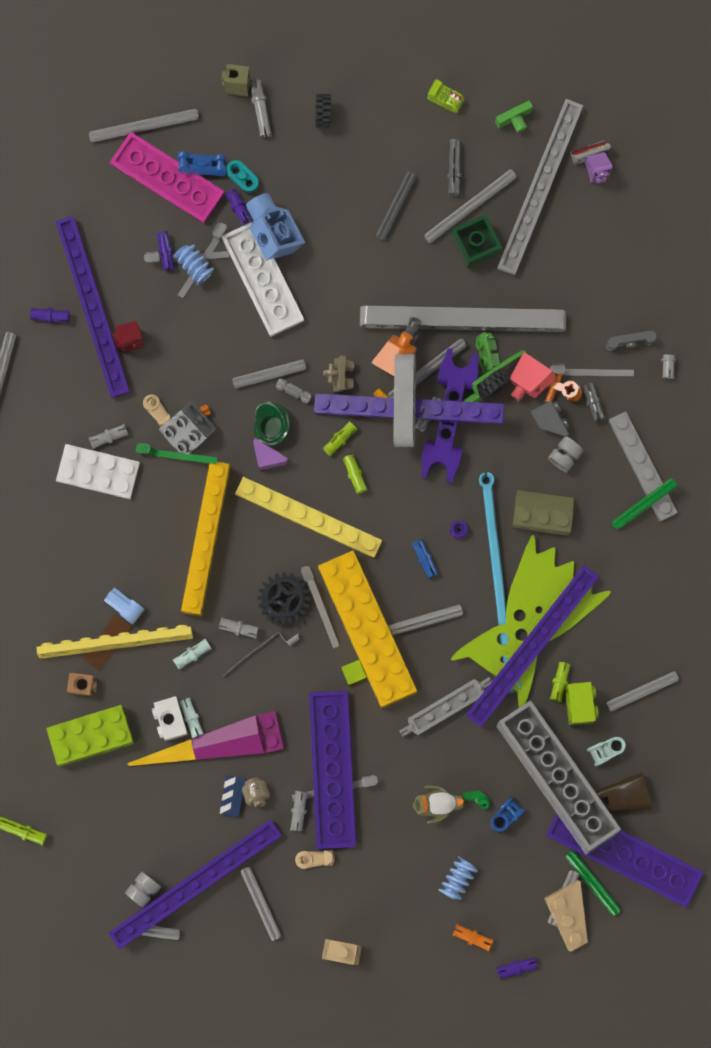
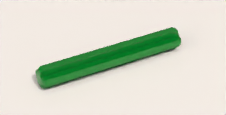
M670 478L614 519L612 525L615 529L619 530L678 486L675 480Z
M572 850L567 853L566 859L610 914L616 916L621 911L620 907L576 852Z

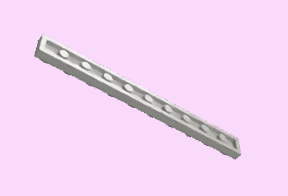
M568 99L565 100L498 265V270L515 276L583 105Z

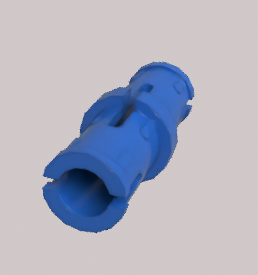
M423 539L412 543L411 545L419 558L418 563L422 564L427 578L438 575L439 573L431 559L432 555L428 553Z

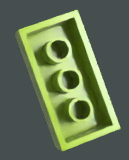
M122 705L46 728L55 760L59 767L134 744Z

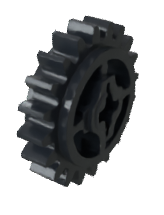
M283 572L281 578L278 573H275L276 579L273 580L270 576L268 577L269 584L262 582L265 589L258 590L263 596H258L257 600L263 602L258 607L265 608L261 613L262 615L269 614L267 617L268 621L274 618V624H277L281 620L282 626H284L285 621L288 620L292 625L293 618L300 621L298 614L306 615L302 609H309V605L305 604V602L311 601L310 597H305V595L310 593V591L303 590L306 583L299 584L300 577L293 580V573L290 574L289 578L286 577L285 572ZM283 584L291 585L297 591H287ZM276 586L277 594L272 599H268L270 591ZM283 594L285 597H289L286 603H283L281 600L279 601ZM300 598L298 606L291 612V603L295 599ZM271 606L281 607L285 614L275 612Z

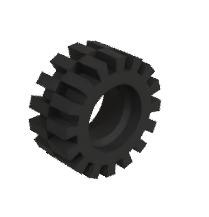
M316 94L315 128H331V94Z
M499 368L477 385L480 397L484 401L492 398L500 390L504 389L511 382V379L502 368Z

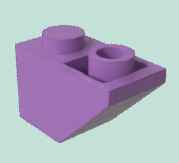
M606 153L587 156L585 164L590 182H596V184L606 182L613 168Z

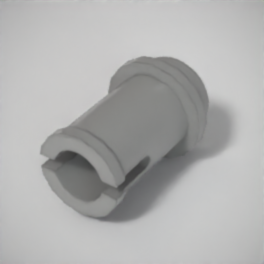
M663 355V359H661L663 362L662 378L674 379V362L677 360L675 355Z

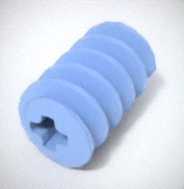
M194 244L191 246L185 245L173 257L179 258L178 263L183 264L182 268L188 270L187 274L189 276L193 275L192 280L194 282L198 281L196 285L199 286L211 276L214 268L207 269L209 262L202 263L205 257H197L200 251H192L195 247Z
M459 856L458 858L461 862H454L457 869L450 868L453 876L446 875L449 883L442 882L445 890L438 889L454 900L462 899L458 893L466 892L462 887L463 885H470L466 879H474L471 872H478L474 865Z

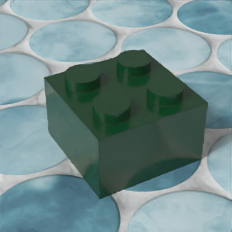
M486 214L451 230V237L466 268H470L501 253L502 246Z

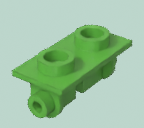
M486 332L477 336L476 348L480 356L479 364L483 374L500 364L498 353L491 354V351L497 350L495 337L492 336V333L486 334Z

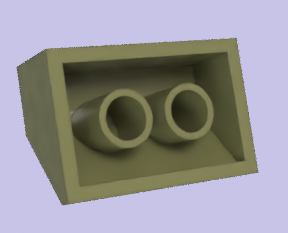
M517 490L512 528L569 536L572 525L574 498Z

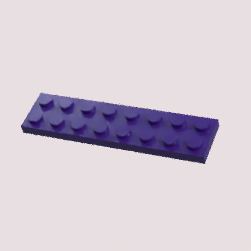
M348 691L309 693L317 849L356 847Z
M557 813L545 835L685 908L703 875L702 871L622 830L585 855Z

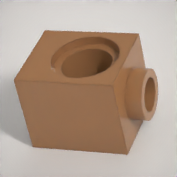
M70 673L67 692L69 694L92 697V692H96L97 681H94L95 678L91 675ZM81 680H86L88 683L87 688L84 690L78 689V683Z

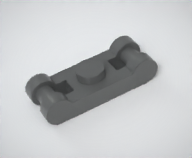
M644 331L609 338L606 349L609 352H614L617 347L626 346L627 348H634L642 343L651 346L654 344L657 335L654 331Z

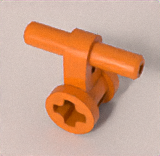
M555 374L556 379L548 386L549 391L545 402L550 399L553 401L556 391L562 393L569 401L576 402L582 397V390L573 381H567L564 384L560 383L563 374Z

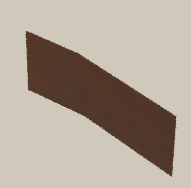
M114 614L100 636H118L119 633L128 632L132 625ZM116 649L88 652L83 660L101 671Z

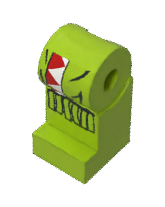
M437 79L430 88L427 97L428 100L455 113L459 111L465 101V98L460 93L446 87Z

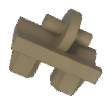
M340 355L339 358L334 359V364H329V370L323 371V376L328 377V383H333V393L353 388L354 381L353 379L345 378V372H353L354 361L347 360L346 356Z

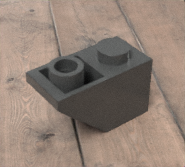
M552 399L531 409V413L540 429L563 436L569 435L568 429H570V425L566 418H561L559 413L562 411L557 401L553 403Z

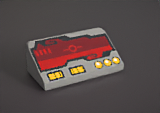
M601 141L571 151L570 155L574 165L585 162L587 156L603 152L609 154L611 146L608 142Z

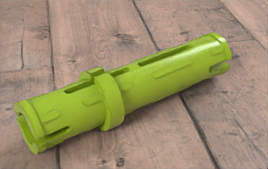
M0 816V829L22 837L24 841L30 840L41 846L44 845L47 838L46 833L34 830L32 826H24Z

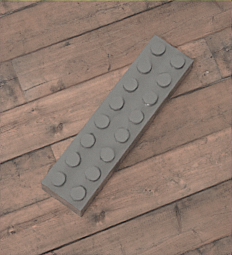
M531 701L498 722L496 727L585 855L620 832L621 829Z

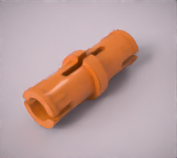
M459 924L456 925V930L452 936L467 941L471 946L474 944L489 951L493 939L478 934L476 930L471 931Z

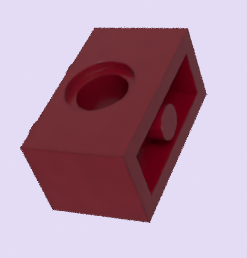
M137 320L115 326L116 333H113L117 348H121L123 353L145 347Z

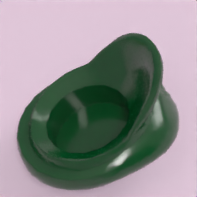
M272 402L260 403L255 409L254 434L256 439L269 447L282 444L290 431L289 412L282 405Z

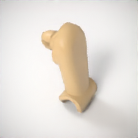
M151 394L144 398V408L155 418L161 428L172 418L171 415L167 413L156 395Z
M324 850V852L302 851L297 854L295 862L302 869L321 865L332 866L335 862V855L332 850Z

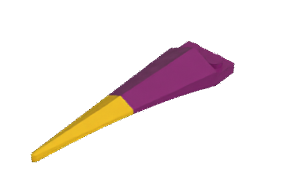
M272 711L249 717L137 759L127 765L135 766L266 754L283 750L284 744L277 713Z

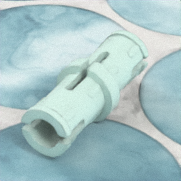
M203 639L192 648L188 647L187 651L173 659V661L180 670L192 661H197V658L211 650V647L206 639Z
M187 698L185 699L187 707L184 700L178 703L181 706L185 716L184 722L188 724L192 738H196L195 729L199 736L203 735L204 732L197 719L199 718L198 713H195L191 699Z

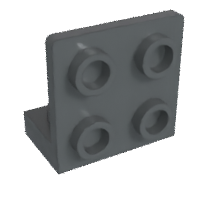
M190 401L165 423L159 431L179 453L189 454L217 428Z

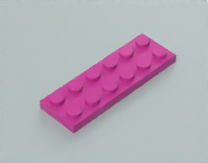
M130 132L110 161L112 166L203 224L225 194L222 189L198 174L180 173L178 171V161Z

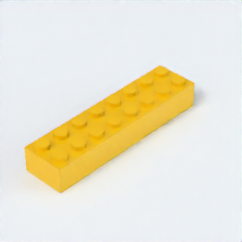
M354 551L319 565L318 570L381 709L417 693Z

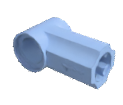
M113 588L104 600L132 625L145 610L134 600L128 599L116 588Z

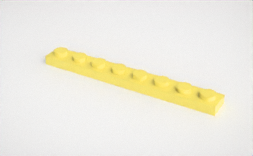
M245 477L242 478L235 493L236 496L372 558H375L382 543L381 539Z
M178 625L175 629L162 627L152 632L140 630L137 634L124 632L119 633L118 636L102 635L99 636V639L92 640L86 637L76 642L64 640L61 641V644L43 643L37 647V655L42 659L193 639L191 626Z

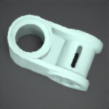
M613 737L588 748L587 751L591 753L595 761L594 766L596 767L621 754L626 745L622 738ZM613 741L621 743L620 751L612 750L611 743Z

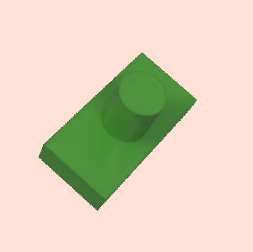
M530 100L497 116L495 123L498 129L512 123L517 133L524 131L527 126L522 117L532 113L533 109Z

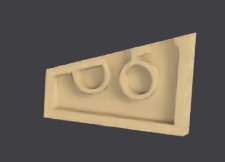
M576 880L544 898L568 951H573L588 943L580 880Z

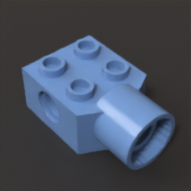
M269 193L259 195L246 204L254 221L249 228L266 260L293 254L305 244L289 210L275 206Z

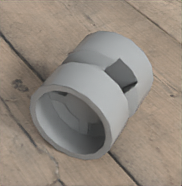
M565 436L558 444L559 448L554 449L548 456V459L557 468L567 473L574 465L573 460H578L584 450L575 441Z
M141 871L135 879L136 884H131L125 891V894L142 908H145L151 901L150 896L155 895L161 886Z

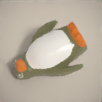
M424 786L425 789L432 790V792L418 795L413 803V808L418 815L435 817L427 821V823H436L445 819L450 813L461 810L464 806V799L462 796L450 794L438 786Z

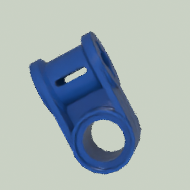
M512 796L490 820V827L493 831L503 832L526 810L521 808L513 800ZM496 818L503 819V828L495 826L494 820Z

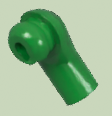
M482 791L463 792L464 802L475 801L480 808H489L490 799Z

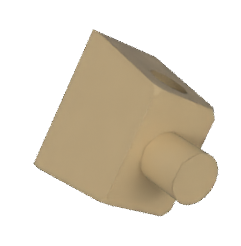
M325 939L322 959L359 965L362 946Z

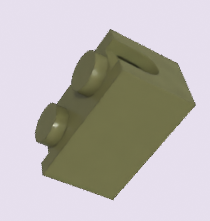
M227 64L226 70H222L221 81H223L222 87H225L226 94L248 97L251 80L249 66Z

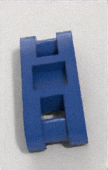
M186 151L178 153V161L180 162L178 164V171L180 173L212 176L226 175V166H224L226 157L223 154L209 156L189 154Z

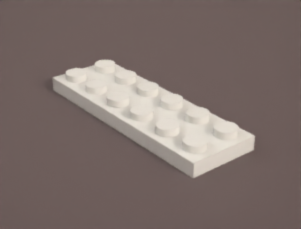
M251 222L223 235L221 238L269 336L272 337L304 322V318L275 259L266 260L249 228L253 223Z

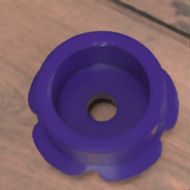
M454 521L451 524L450 534L456 539H463L464 536H467L469 529L464 521Z

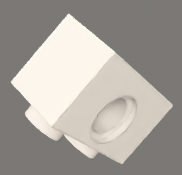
M176 696L154 703L155 708H152L154 719H158L160 726L157 727L160 738L164 737L165 741H170L188 735ZM168 714L174 716V722L170 725L164 723V717Z

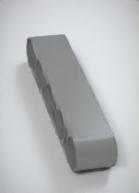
M395 354L394 447H414L416 355Z

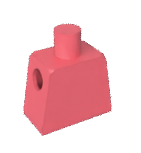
M524 352L510 377L511 382L516 386L511 396L518 401L525 394L536 398L556 379V376L552 370Z

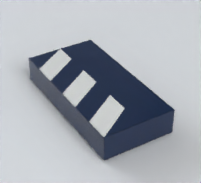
M226 775L220 814L240 816L243 797L242 788L245 785V778Z

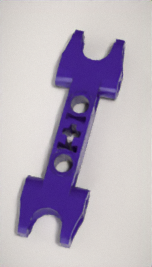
M447 348L446 355L440 366L437 383L447 385L444 401H450L448 395L456 393L459 396L457 401L461 402L464 389L474 391L472 383L477 380L478 354L473 353L468 366L458 368L452 362L453 349ZM440 421L436 442L425 441L421 458V478L427 477L432 465L440 463L447 469V483L452 484L456 470L459 467L463 448L452 446L457 422L450 421V425H454L452 427L442 425V423L446 424L447 421ZM443 430H449L451 437L444 439L440 433Z

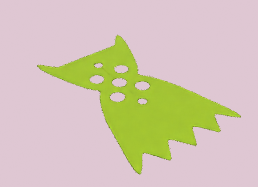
M532 535L511 585L506 607L505 624L493 627L458 650L451 660L470 657L496 676L506 664L502 663L500 658L506 656L508 661L523 642L516 638V631L524 629L527 631L528 636L573 579L574 561L555 567V547L536 554L535 537ZM591 587L549 641L571 629L603 602L611 591L592 594ZM537 606L542 607V613H536L535 609ZM518 609L523 610L526 614L525 619L521 622L514 619V612ZM499 634H507L509 641L506 645H500L497 642ZM537 657L520 677L521 689L518 688V681L512 687L518 693L519 708L526 703Z

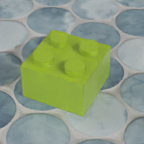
M591 682L568 684L565 687L569 726L593 724L598 717V707L594 706L593 702L594 698H596L595 686H592Z

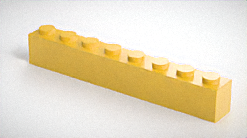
M217 462L216 464H209L181 608L183 614L202 617L230 472V466L226 463Z

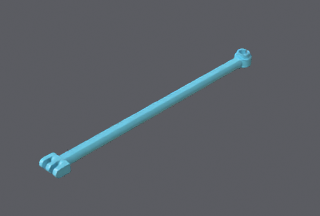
M487 472L486 478L490 480V483H483L485 473H482L479 477V484L483 487L498 624L503 625L506 622V601L492 490L494 476ZM505 633L500 634L501 645H506L509 641ZM502 656L503 663H506L507 657ZM519 678V680H518V688L521 689L520 678Z

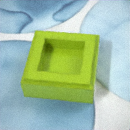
M359 660L341 667L348 686L366 679Z

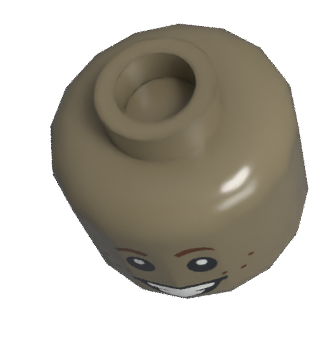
M259 778L247 780L242 788L246 804L255 806V808L265 806L266 801L270 798L266 782L259 780Z

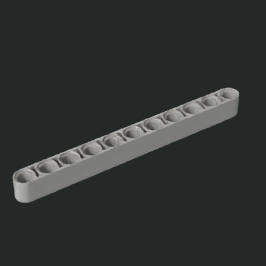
M408 306L360 307V327L407 329L409 318L416 317L421 320L419 329L529 332L566 331L565 310Z

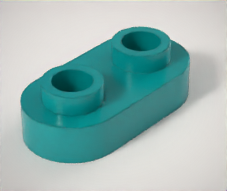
M233 160L228 163L226 168L228 177L245 193L255 192L259 185L258 178L241 161ZM238 169L239 173L234 174L233 170ZM252 182L253 185L248 187L246 186V183Z

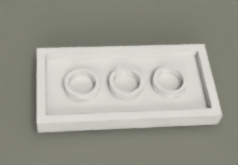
M65 444L56 482L131 500L140 462Z

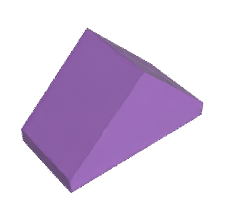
M256 438L254 439L253 444L260 471L287 464L288 459Z

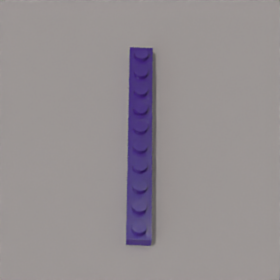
M74 216L55 221L111 398L130 393Z
M315 394L314 413L394 418V398ZM416 399L415 419L503 424L505 405Z
M585 565L581 567L466 713V717L477 726L482 727L599 578L598 575Z
M269 820L108 934L119 950H121L275 842L282 835L273 822Z

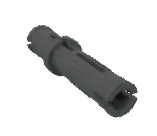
M450 139L449 173L447 174V179L449 180L448 195L459 196L460 180L462 179V174L460 173L461 140Z

